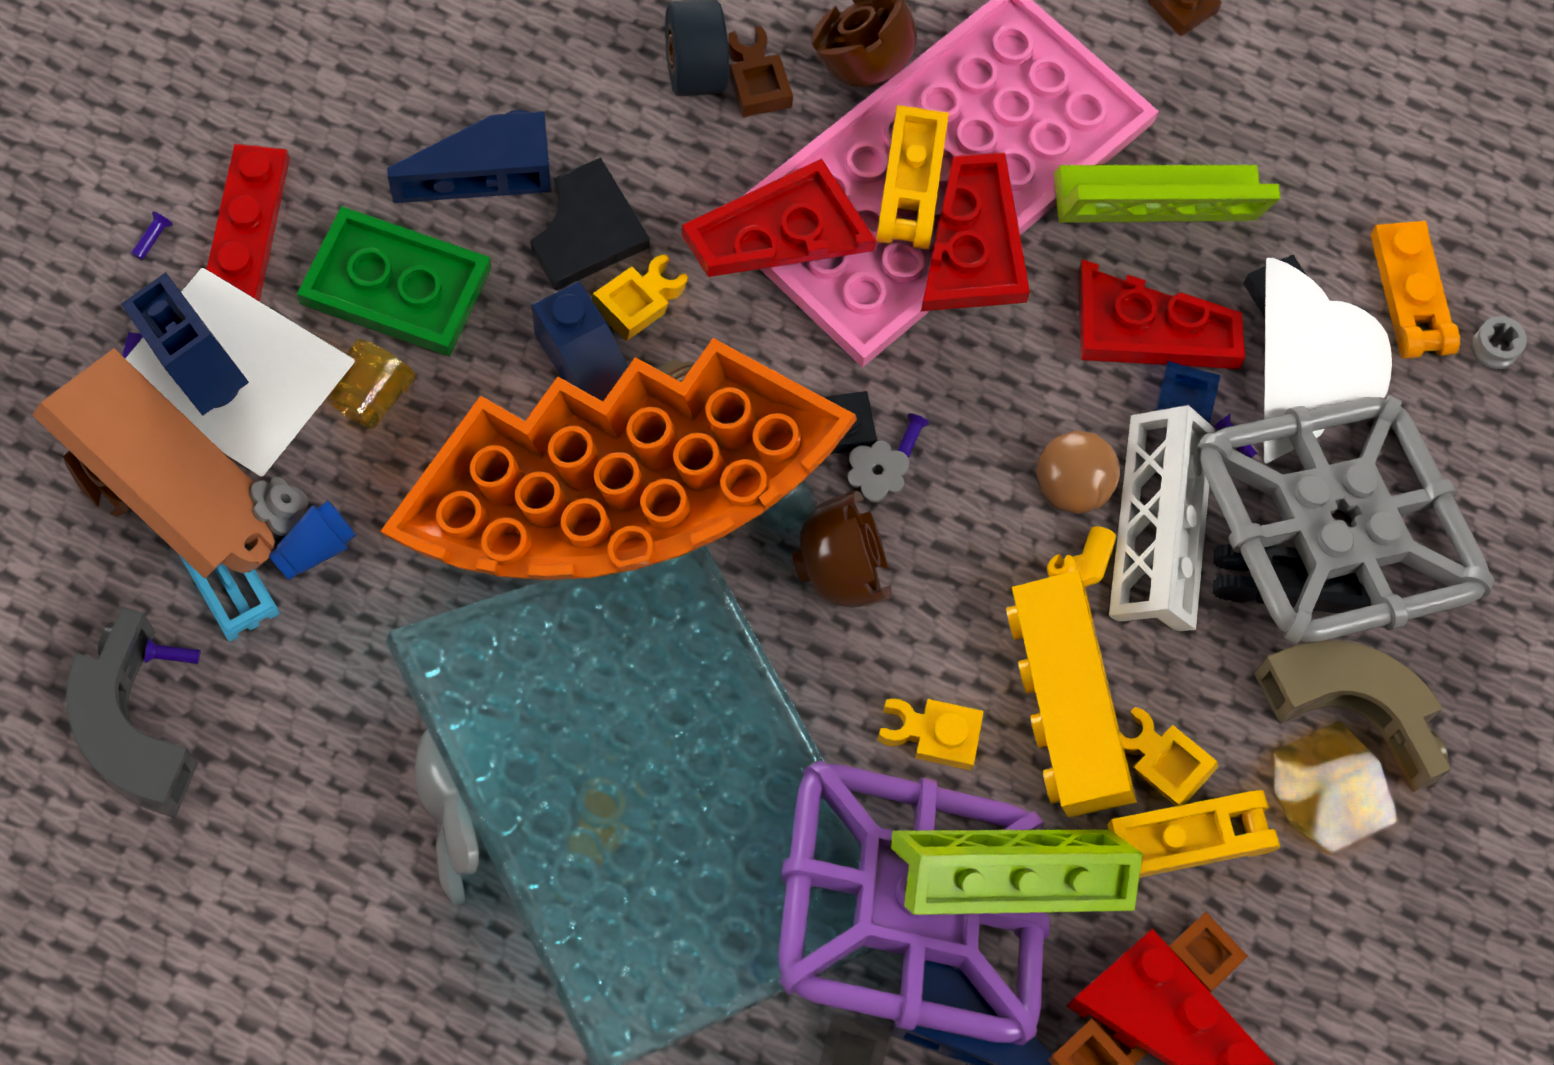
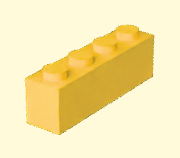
M1079 570L1013 586L1012 591L1016 605L1006 608L1007 617L1014 640L1023 639L1028 658L1019 660L1018 665L1026 694L1035 692L1040 713L1031 714L1030 717L1038 748L1048 747L1052 768L1043 770L1050 803L1060 802L1068 818L1137 803L1087 592Z

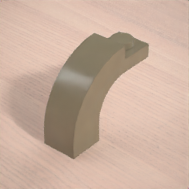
M1325 640L1321 642H1307L1267 656L1254 673L1279 723L1316 709L1330 707L1346 709L1367 719L1383 735L1413 792L1433 785L1451 770L1447 762L1448 753L1443 740L1436 732L1430 731L1427 725L1443 709L1432 691L1414 672L1385 653L1361 644L1346 641Z

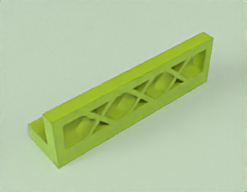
M1059 165L1053 173L1059 223L1254 221L1281 199L1279 184H1260L1257 165Z
M1111 830L893 831L891 849L909 864L904 906L913 915L1135 911L1143 853Z

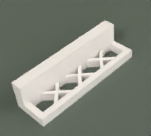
M1189 405L1131 415L1109 616L1115 621L1158 618L1174 631L1196 630L1209 496V483L1203 472L1196 449L1201 437L1205 434L1214 433L1215 428ZM1167 427L1166 440L1150 456L1145 451L1147 430ZM1157 471L1162 476L1161 489L1144 505L1140 501L1141 487ZM1152 522L1157 527L1156 540L1140 556L1135 551L1136 537ZM1146 573L1151 578L1149 601L1129 603L1131 587Z

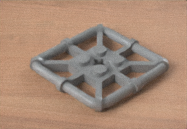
M1391 395L1386 399L1381 397L1362 398L1310 410L1304 406L1289 408L1282 416L1226 427L1214 433L1205 434L1201 437L1197 446L1196 453L1200 458L1203 472L1232 532L1228 537L1230 544L1235 552L1242 554L1270 616L1279 629L1284 632L1283 638L1294 644H1298L1300 640L1304 642H1321L1381 626L1386 630L1401 628L1406 625L1407 620L1466 606L1478 599L1486 598L1492 590L1495 582L1494 577L1489 572L1486 560L1454 500L1457 492L1451 480L1443 479L1413 419L1401 407L1402 401ZM1375 418L1359 457L1329 465L1313 431ZM1390 427L1395 432L1423 489L1394 496L1390 495L1375 465ZM1289 437L1305 470L1283 475L1237 452L1233 448ZM1230 475L1270 495L1283 521L1263 526L1257 523L1252 524ZM1434 508L1462 565L1413 541L1401 516ZM1336 510L1345 512L1352 519L1351 527H1348L1343 520L1335 521L1332 514ZM1293 541L1309 575L1294 609L1286 596L1264 547ZM1402 562L1449 587L1401 598L1392 593L1380 567ZM1356 573L1360 584L1363 583L1371 599V606L1311 619L1312 611L1326 579Z

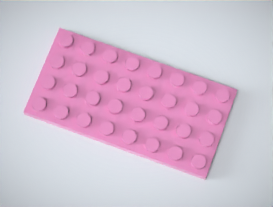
M1033 0L988 1L746 193L748 194L822 158L876 239L897 105L949 113L929 250L913 248V242L893 239L892 244L876 242L875 251L760 269L862 368L930 312L921 311L953 156L1005 152L1019 233L1021 235L1057 205L1053 173L1059 165H1105L1155 123L1159 111ZM897 208L896 218L917 221L918 211Z

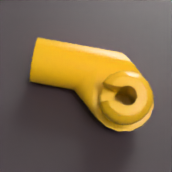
M1091 527L1082 554L1076 556L1066 555L1065 559L1060 554L1055 555L1047 564L1048 576L1053 577L1079 570L1085 587L1100 582L1104 577L1117 538L1116 534L1104 527Z

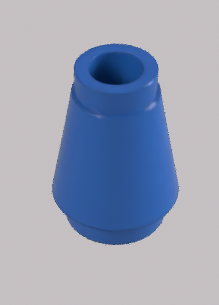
M327 500L318 508L313 504L276 545L277 547L272 550L269 557L285 577L291 580L297 574H301L349 549L346 543L357 535L334 505Z

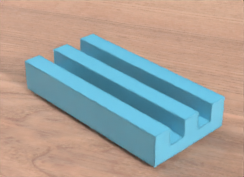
M181 557L229 642L239 637V632L247 628L250 631L258 627V622L267 617L272 619L280 615L277 606L255 569L249 573H243L261 603L250 609L227 567L221 564L215 569V572L240 613L239 616L230 620L207 579L203 578Z

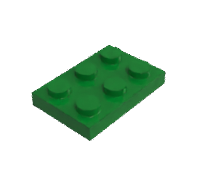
M341 206L297 292V297L300 305L450 357L492 269L491 259L477 252Z

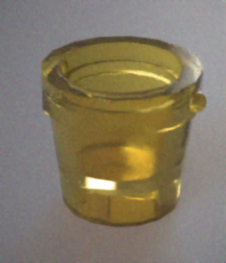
M356 339L346 354L353 358L355 363L331 391L327 401L347 418L366 428L374 429L400 396L409 391L417 376L404 362L390 352L369 341Z

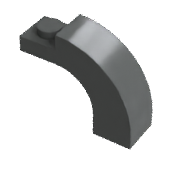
M121 607L115 623L107 624L101 634L98 643L99 659L79 653L75 654L70 668L66 692L70 728L82 754L117 793L140 807L176 818L198 763L187 748L147 736L135 729L131 723L128 706L130 691L144 660L147 641L149 638L153 639L155 630L144 613Z

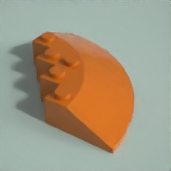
M712 338L682 382L635 357L605 400L601 401L557 376L525 421L480 395L380 532L385 537L420 555L457 568L500 577L559 580L593 578L637 570L682 556L718 540L764 513L795 489L830 455L857 418L854 413Z

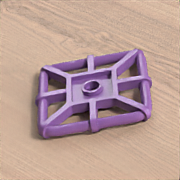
M817 761L806 767L803 772L804 778L797 793L790 858L783 862L781 880L786 884L778 951L779 970L782 976L778 982L789 995L796 993L800 997L814 1003L895 1020L897 1028L911 1031L918 1025L996 1043L1013 1042L1016 1045H1023L1035 1037L1037 1033L1036 1025L1041 1010L1043 941L1050 934L1049 916L1045 912L913 915L904 906L909 864L891 849L893 830L878 827L849 790L913 805L912 808L915 811L913 830H934L936 810L1007 827L1004 830H1042L1045 823L1035 811L1028 813L1026 810L1012 804L937 787L936 780L923 777L918 782L847 765L826 764L823 761ZM820 799H824L861 845L859 870L814 860ZM816 886L856 895L853 927L803 959L810 887ZM979 924L1010 930L1019 937L1017 997L978 950ZM861 946L903 955L900 995L824 979L816 975ZM925 960L959 967L999 1017L923 1001L922 989Z

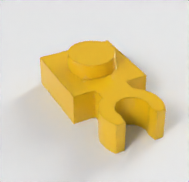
M666 254L655 257L650 262L647 274L643 277L633 267H630L592 295V301L604 320L626 342L662 317L669 303L667 300L678 298L685 289L688 276L685 273L679 275L674 280L665 279L660 275L666 270L670 259Z
M927 699L924 714L915 712L903 700H886L883 712L900 717L903 721V727L899 730L880 728L877 739L879 742L887 746H900L907 741L917 742L915 759L969 771L972 770L984 711Z
M1134 707L1130 711L1132 719L1140 724L1143 730L1138 737L1132 739L1124 737L1120 732L1125 754H1140L1143 758L1134 766L1135 772L1175 806L1186 804L1217 770L1218 762L1173 724L1161 737L1155 731L1151 716L1143 709Z

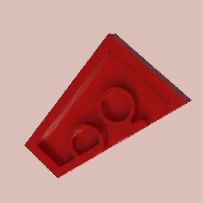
M1005 152L953 156L921 311L1027 303L1030 289Z
M822 158L682 224V237L707 277L875 251L876 239Z
M1081 259L1078 269L1081 360L1241 369L1245 360L1242 312L1182 292L1171 296L1145 287L1146 280L1128 274L1124 280L1098 271L1099 264Z
M1153 928L1066 1005V1007L1083 1018L1088 1014L1114 1030V1038L1131 1049L1139 1046L1166 1065H1275Z

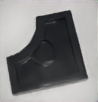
M601 157L554 178L555 190L559 199L557 214L545 231L530 240L531 250L555 291L650 248L649 236Z

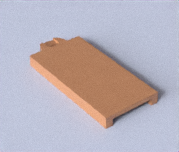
M115 348L43 400L32 414L34 418L203 578L206 579L221 564H224L233 571L249 573L251 570L262 566L274 549L275 540L272 531L266 522L257 520L252 513L255 503L249 496V489L255 482ZM248 544L252 549L248 551L244 545Z

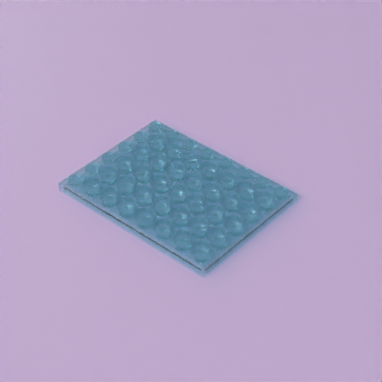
M706 545L682 556L637 570L593 578L543 580L389 632L386 644L591 1065H628L786 992L778 982L782 976L779 970L778 951L786 884L781 880L783 862L790 858L797 793L804 778V769L817 761L824 762ZM820 799L814 860L859 870L861 845L824 799ZM816 886L810 887L803 959L853 927L856 895ZM861 946L816 976L825 974L877 949Z

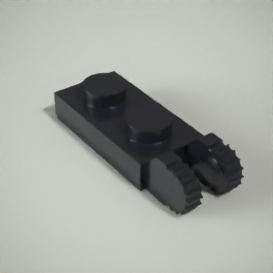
M1231 544L1221 545L1214 549L1213 564L1216 567L1244 572L1249 571L1242 554L1235 552ZM1276 545L1264 547L1292 608H1294L1309 575L1296 548ZM1356 573L1326 579L1313 610L1338 614L1371 606V599L1363 583L1360 584ZM1227 574L1216 577V580H1213V594L1219 599L1239 603L1256 599V603L1265 604L1253 577Z

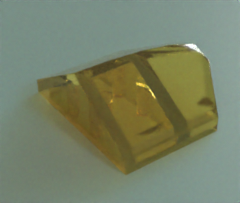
M1340 720L1277 749L1271 754L1274 795L1291 825L1320 846V850L1328 855H1332L1399 821L1379 760Z

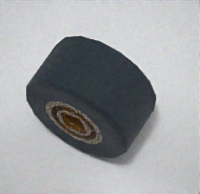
M717 0L670 2L666 8L665 43L673 92L677 96L723 93L728 83L729 55L727 30L721 4Z

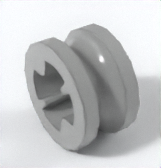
M1505 316L1491 317L1484 322L1473 337V354L1486 367L1493 369L1507 368L1515 362L1526 348L1527 337L1525 330L1512 318ZM1494 334L1498 335V341L1503 337L1509 343L1505 351H1501L1500 344L1495 348L1489 342Z

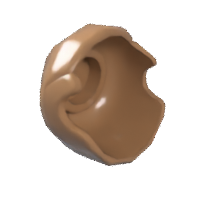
M1074 430L1055 437L1046 445L1038 460L1036 477L1042 495L1058 510L1076 514L1086 513L1093 509L1101 508L1113 495L1120 477L1119 460L1112 446L1097 434Z

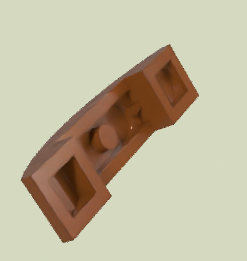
M1207 912L1201 915L1169 945L1172 951L1210 993L1248 957ZM1093 1017L1058 1049L1048 1061L1052 1065H1135L1148 1052L1139 1046L1131 1049L1113 1037L1114 1030Z

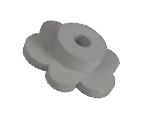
M877 441L872 445V448L863 445L851 451L849 462L853 469L848 473V482L854 488H861V493L867 501L880 502L885 499L888 492L896 494L903 490L904 479L902 476L909 470V459L905 453L891 451V447L886 441ZM876 470H880L883 473L880 475H876L873 472Z
M274 477L269 482L256 481L249 489V496L255 503L252 508L254 517L261 522H267L270 530L279 536H285L305 514L304 510L308 506L306 494L296 487L289 486L280 477Z

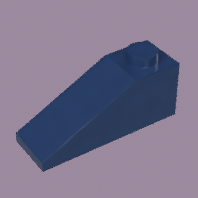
M513 110L506 114L490 115L387 167L393 203L551 192L545 111Z
M166 272L121 303L164 369L202 416L213 408H219L231 402L239 390L249 383Z
M578 281L531 305L534 334L562 379L604 401L628 368V365L606 321L581 282Z
M925 960L922 989L923 1001L999 1017L959 967ZM895 1023L890 1035L965 1064L968 1063V1065H1052L1048 1061L1052 1054L1035 1037L1023 1045H1016L1013 1042L996 1043L918 1025L911 1031L897 1028Z

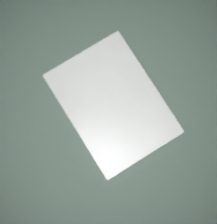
M201 268L182 290V294L249 383L239 390L231 402L225 406L213 408L202 416L164 369L144 338L140 340L125 359L224 454L262 477L355 363V360L208 270Z

